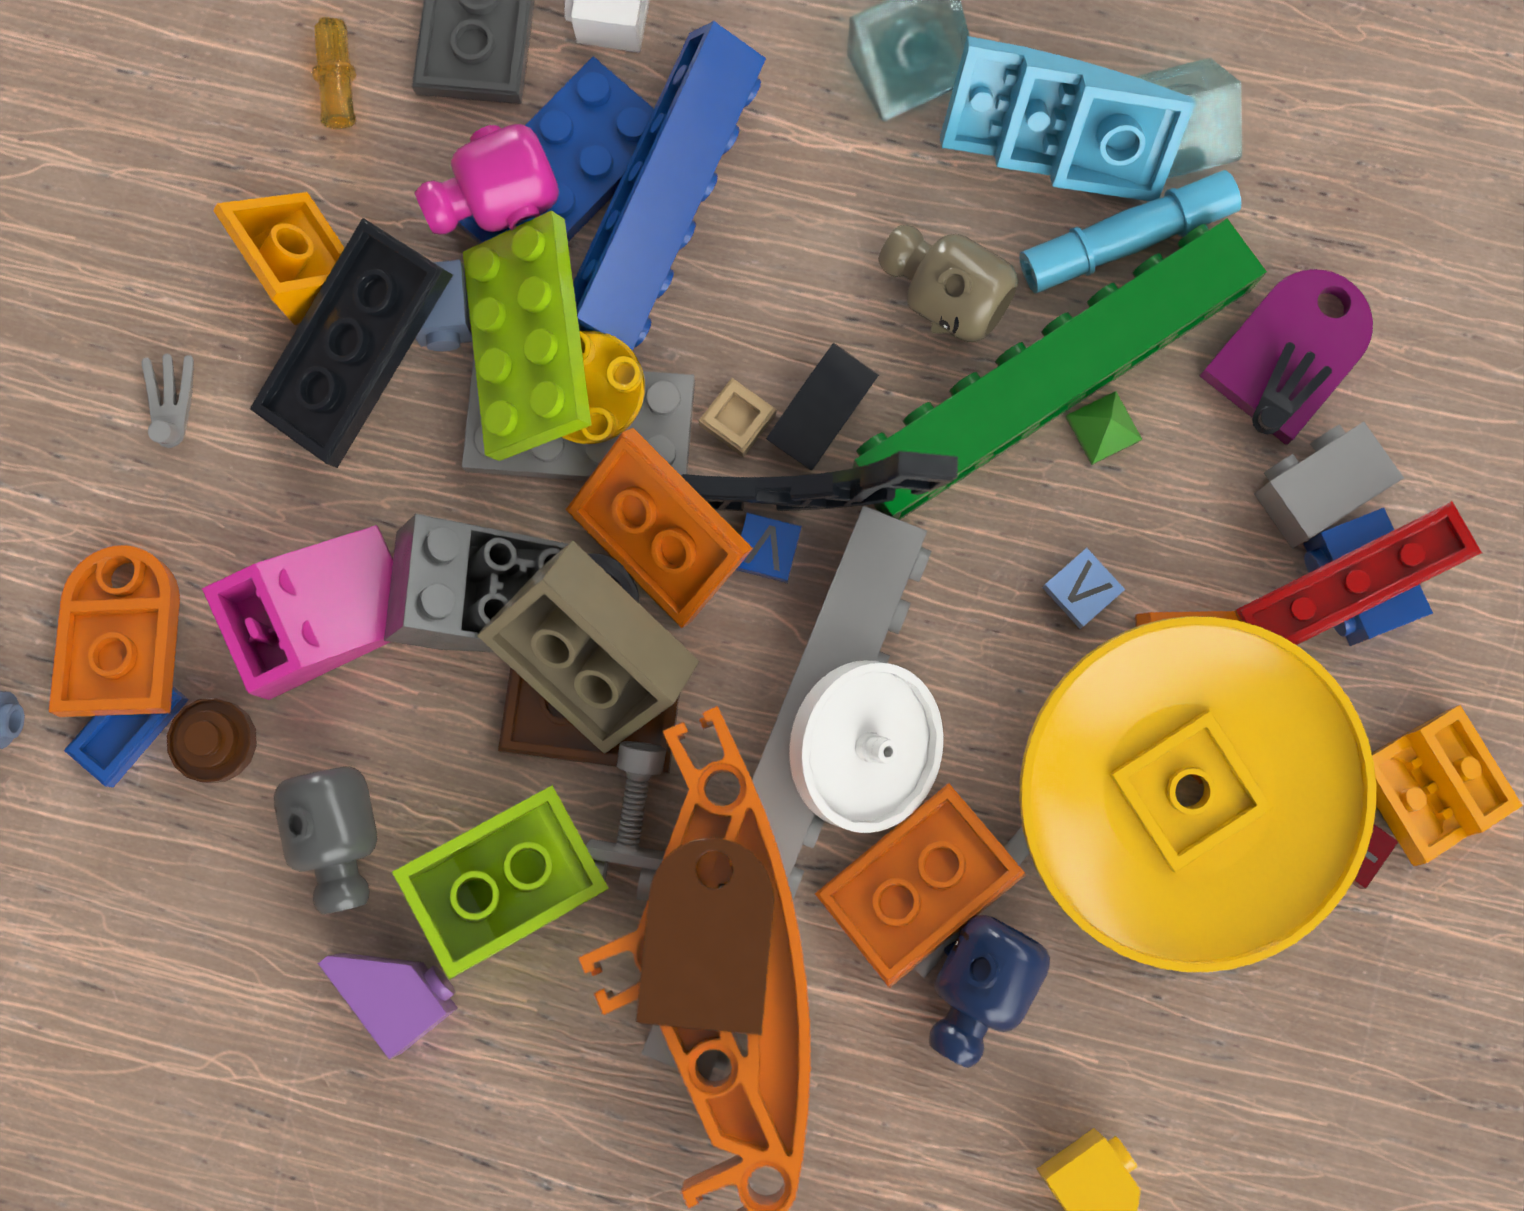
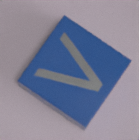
M747 513L741 537L753 550L736 570L788 583L802 526Z

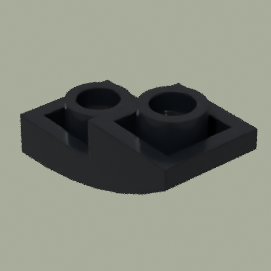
M833 343L766 439L812 471L880 374Z

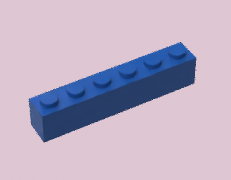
M715 21L689 33L573 281L579 331H598L603 334H610L624 342L631 350L639 346L649 332L651 319L648 316L656 299L660 298L671 284L674 271L671 269L678 250L684 248L690 241L696 227L693 218L700 202L707 199L717 183L718 175L715 173L721 156L728 152L735 143L740 130L736 124L743 108L753 101L761 86V80L758 76L766 58Z

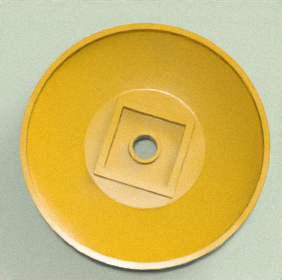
M1186 616L1143 624L1120 633L1100 644L1064 675L1039 711L1029 734L1020 774L1019 805L1022 828L1034 866L1049 893L1081 929L1116 953L1142 964L1180 972H1215L1254 964L1278 954L1313 931L1334 910L1357 876L1368 849L1376 812V777L1369 740L1360 717L1337 681L1317 660L1282 636L1259 626L1217 617ZM1187 775H1198L1204 785L1202 798L1194 805L1182 806L1178 802L1175 793L1178 782Z

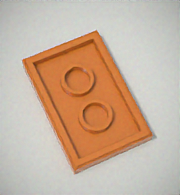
M634 428L622 432L565 509L613 559L623 565L638 585L681 629L694 620L753 550L726 520Z
M948 783L819 889L815 895L886 985L891 988L962 929L970 919L979 915L1026 876V874L950 783Z

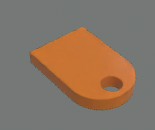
M128 545L107 547L86 557L68 577L60 600L49 713L58 717L165 714L171 712L180 593L178 583L171 570L151 553ZM125 563H133L134 575L131 581L121 588H113L112 575L114 571Z

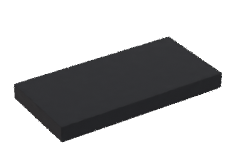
M362 218L251 405L250 410L325 464L338 468L453 274L378 226Z

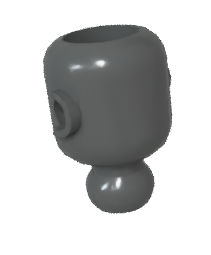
M344 766L308 773L282 781L275 790L274 808L284 858L287 865L293 870L315 871L317 885L313 892V902L316 909L323 915L366 905L370 890L366 879L359 874L357 860L369 856L375 849L377 844V828L365 777L354 767Z

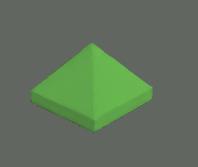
M1116 391L1066 416L1091 465L1142 440Z

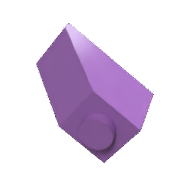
M339 953L329 955L318 963L388 1059L406 1051L458 1009L450 998L455 994V990L448 978L436 966L428 969L424 962Z

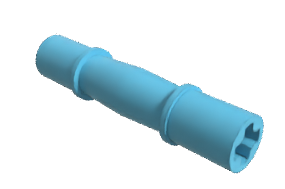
M1222 170L1178 189L1170 188L1165 191L1162 198L1121 211L1083 230L1079 227L1071 228L1069 233L1020 252V265L1025 280L1030 289L1037 294L1083 274L1086 276L1091 275L1095 272V267L1138 253L1176 234L1184 237L1202 224L1207 225L1239 212L1241 209L1239 188L1233 176L1227 170Z

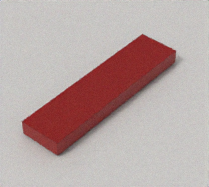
M1453 501L1236 609L1234 612L1239 621L1264 628L1298 645L1481 554L1482 551Z

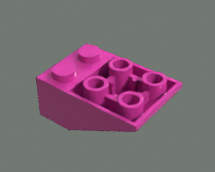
M377 525L255 563L202 588L249 694L271 700L390 643L389 641H384L393 557Z

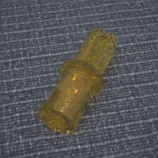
M321 17L314 26L317 65L312 69V77L319 84L321 124L324 123L325 127L332 129L349 128L356 123L352 93V81L356 78V69L350 64L347 26L340 18Z

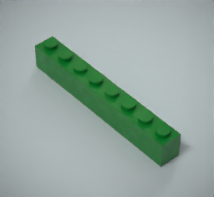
M1228 218L1210 230L1206 224H1202L1186 234L1177 243L1180 249L1164 259L1160 253H1157L1141 263L1132 272L1135 278L1122 287L1118 288L1113 282L1100 289L1087 301L1089 308L1074 318H1072L1069 312H1066L1051 321L1041 331L1044 337L1031 346L1026 347L1023 342H1020L1006 350L996 359L997 368L983 377H980L977 372H973L961 379L949 390L952 397L934 408L931 402H927L916 408L904 418L903 423L905 427L887 438L885 433L881 432L864 442L856 450L859 457L854 460L853 468L880 461L898 451L958 457V476L953 482L920 495L911 494V489H897L893 501L873 504L878 512L901 520L1252 291L1267 271Z

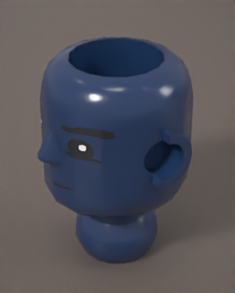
M979 915L970 919L963 927L957 940L943 949L948 957L934 983L937 994L951 1005V1008L946 1017L936 1022L929 1034V1045L944 1057L966 1068L974 1066L981 1059L984 1052L983 1039L989 1028L1000 1032H1008L1020 1025L1050 968V956L1044 946L1013 927L987 915Z

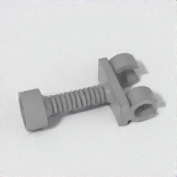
M624 741L619 746L617 768L624 770L628 779H626L627 785H625L626 790L624 791L626 796L623 797L624 802L622 803L621 811L623 813H621L620 830H618L617 836L618 841L613 843L590 839L586 847L604 881H606L608 862L642 867L637 889V899L648 901L653 877L662 863L665 851L639 847V838L641 837L640 832H642L641 826H643L644 816L642 815L645 813L648 781L653 775L663 773L666 749L650 743Z

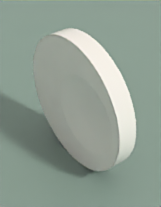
M868 660L842 665L829 672L814 685L797 712L789 746L790 768L796 789L807 807L814 814L835 826L859 833L878 832L893 827L905 820L921 805L935 782L943 753V726L933 695L926 685L910 671L897 665Z

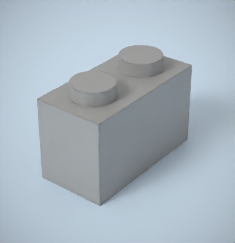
M1362 422L1347 433L1339 424L1310 443L1315 450L1314 454L1301 462L1292 454L1264 472L1269 482L1254 493V495L1292 549L1404 479L1365 422Z

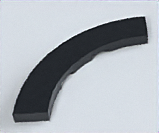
M898 451L885 459L868 465L819 474L780 477H721L682 474L681 476L715 510L743 511L744 502L776 505L777 511L820 510L893 501L897 489H911V494L920 495L941 488L957 478L958 457Z

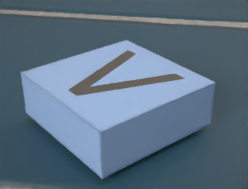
M1088 548L1084 549L1042 587L1079 629L1083 628L1125 590Z

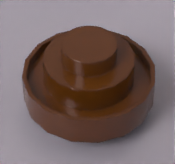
M218 698L198 699L183 707L173 718L167 733V752L174 767L186 778L202 783L226 782L240 775L252 761L257 747L256 728L249 714L237 704Z

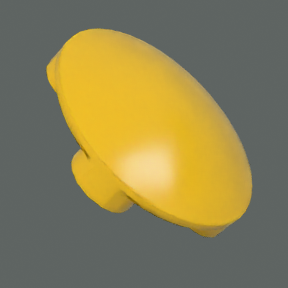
M579 331L591 426L565 435L562 438L580 444H598L619 436L634 422L643 404L645 378L638 358L620 339L598 331Z

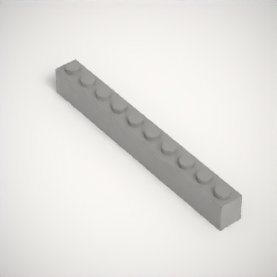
M865 506L862 507L752 779L781 855L792 900L804 874V870L794 867L801 847L805 845L814 848L824 824V820L814 814L802 800L791 773L789 746L797 712L814 685L832 670L855 661L868 660L888 663L890 655L880 652L887 631L899 634L911 604L901 599L907 581L912 579L920 582L932 552L921 547L927 534L926 530ZM652 1025L641 1054L678 1069L660 1026ZM706 1050L697 1059L698 1070L703 1077L709 1080L713 1068L725 1071L730 1059L720 1050Z

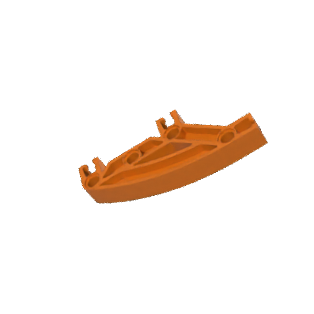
M718 706L703 712L704 717L699 719L703 729L714 725L724 751L722 760L711 762L700 770L696 769L681 743V740L685 739L684 734L688 733L685 723H679L663 731L689 790L662 862L675 849L694 840L720 838L735 842L753 853L765 867L773 888L774 907L762 1035L748 1034V1050L742 1048L734 1032L659 1025L712 1145L736 1155L684 1180L681 1193L689 1209L699 1204L703 1200V1195L728 1185H735L738 1188L740 1200L744 1204V1206L736 1211H788L796 1199L804 1156L809 1110L811 1062L807 980L799 928L781 855L749 772ZM721 772L732 774L738 779L740 784V792L737 799L726 806H718L711 803L706 794V786L710 778ZM710 851L704 854L698 861L697 875L704 885L711 888H720L722 883L726 885L731 879L733 865L726 854L720 851ZM648 901L636 931L578 958L585 974L591 971L592 976L603 972L599 961L625 951L633 953L635 964L641 972ZM640 981L614 995L612 990L606 992L605 988L595 992L594 995L602 1014L605 1015L637 1000ZM716 1049L728 1056L731 1061L732 1070L727 1077L722 1080L712 1081L702 1076L698 1070L697 1059L704 1051ZM765 1166L779 1171L784 1179L781 1189L775 1194L768 1196L755 1192L748 1180L752 1172Z

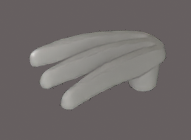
M170 354L162 356L163 405L151 360L143 358L141 361L152 422L148 428V435L154 442H158L164 447L171 448L179 445L186 433L194 375V359L190 355L184 357L178 404H176V385L172 356Z

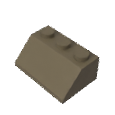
M573 540L541 567L477 635L604 754L673 705L700 662Z

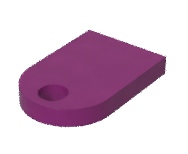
M1319 269L1293 273L1281 280L1269 292L1200 374V377L1253 418V414L1285 345L1291 342L1295 345V349L1276 388L1277 392H1280L1306 353L1313 352L1315 359L1292 391L1289 400L1292 401L1325 366H1329L1332 369V373L1277 432L1273 433L1275 437L1285 445H1288L1366 352L1373 333V317L1370 306L1358 287L1337 273ZM1321 294H1332L1338 297L1343 304V316L1331 318L1324 315L1318 306V296Z

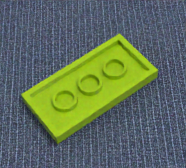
M549 211L517 226L514 230L510 229L463 251L485 456L497 461L504 460L591 426L565 219L553 211Z

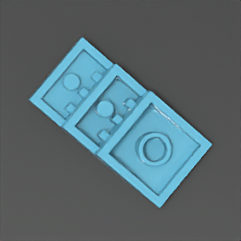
M967 36L940 134L941 147L945 149L994 156L998 168L1050 175L1052 187L1153 201L1160 198L1196 103L1193 97L1081 60L1028 47Z

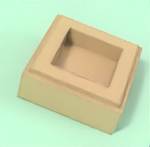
M731 378L699 419V426L744 458L776 416V409L738 381Z

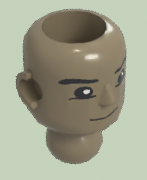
M900 225L889 235L878 258L882 269L887 274L894 277L904 276L911 280L907 293L908 305L911 310L932 322V333H950L965 342H977L988 336L1005 314L1018 286L1017 273L1009 262L961 234H950L941 237L932 246L924 241L922 233L917 228L910 225Z

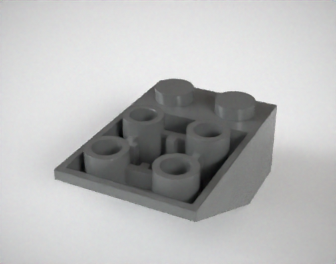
M415 514L396 532L384 641L438 650L494 652L477 635L535 573L566 547L568 543Z

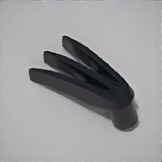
M1291 342L1285 345L1253 414V426L1259 433L1269 435L1277 432L1330 376L1332 369L1329 366H1325L1292 401L1289 400L1292 391L1314 361L1315 354L1313 352L1306 353L1280 392H1277L1276 388L1295 349V345Z

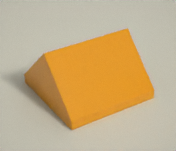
M302 192L217 203L213 210L271 300L294 325L299 324L345 248L309 193Z

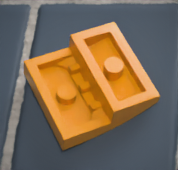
M1461 705L1452 707L1372 752L1376 777V806L1413 867L1430 862L1468 836L1483 833L1523 806Z

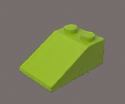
M553 785L392 872L449 980L609 889Z

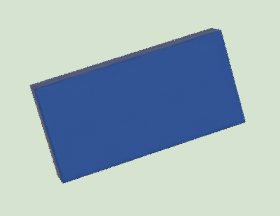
M173 687L170 713L93 716L64 751L105 787L113 788L189 699Z

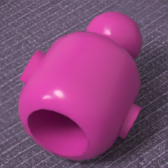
M513 124L504 128H500L498 125H488L474 132L470 137V142L458 148L452 156L451 167L455 177L444 182L434 180L424 182L414 193L432 233L442 235L453 231L460 220L472 215L478 226L485 231L497 232L506 228L514 230L516 228L515 224L534 216L538 217L541 213L552 208L558 200L559 189L552 168L536 134L525 125Z

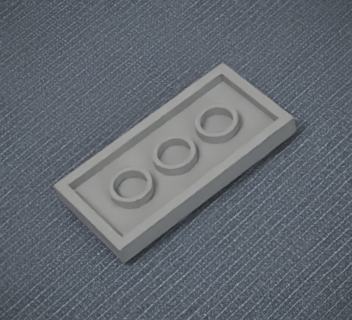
M473 359L462 460L464 471L469 473L587 481L619 436L598 444H580L560 437L501 461L485 456L475 360ZM643 371L645 378L643 404L636 419L626 430L634 428L680 475L687 474L695 377L689 374Z

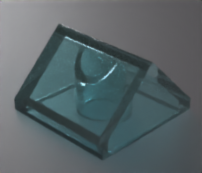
M887 0L850 17L847 56L882 121H887L953 90L966 38L970 36L961 0Z
M1207 58L1134 76L1193 97L1196 103L1167 179L1236 162L1241 159V82L1212 58Z

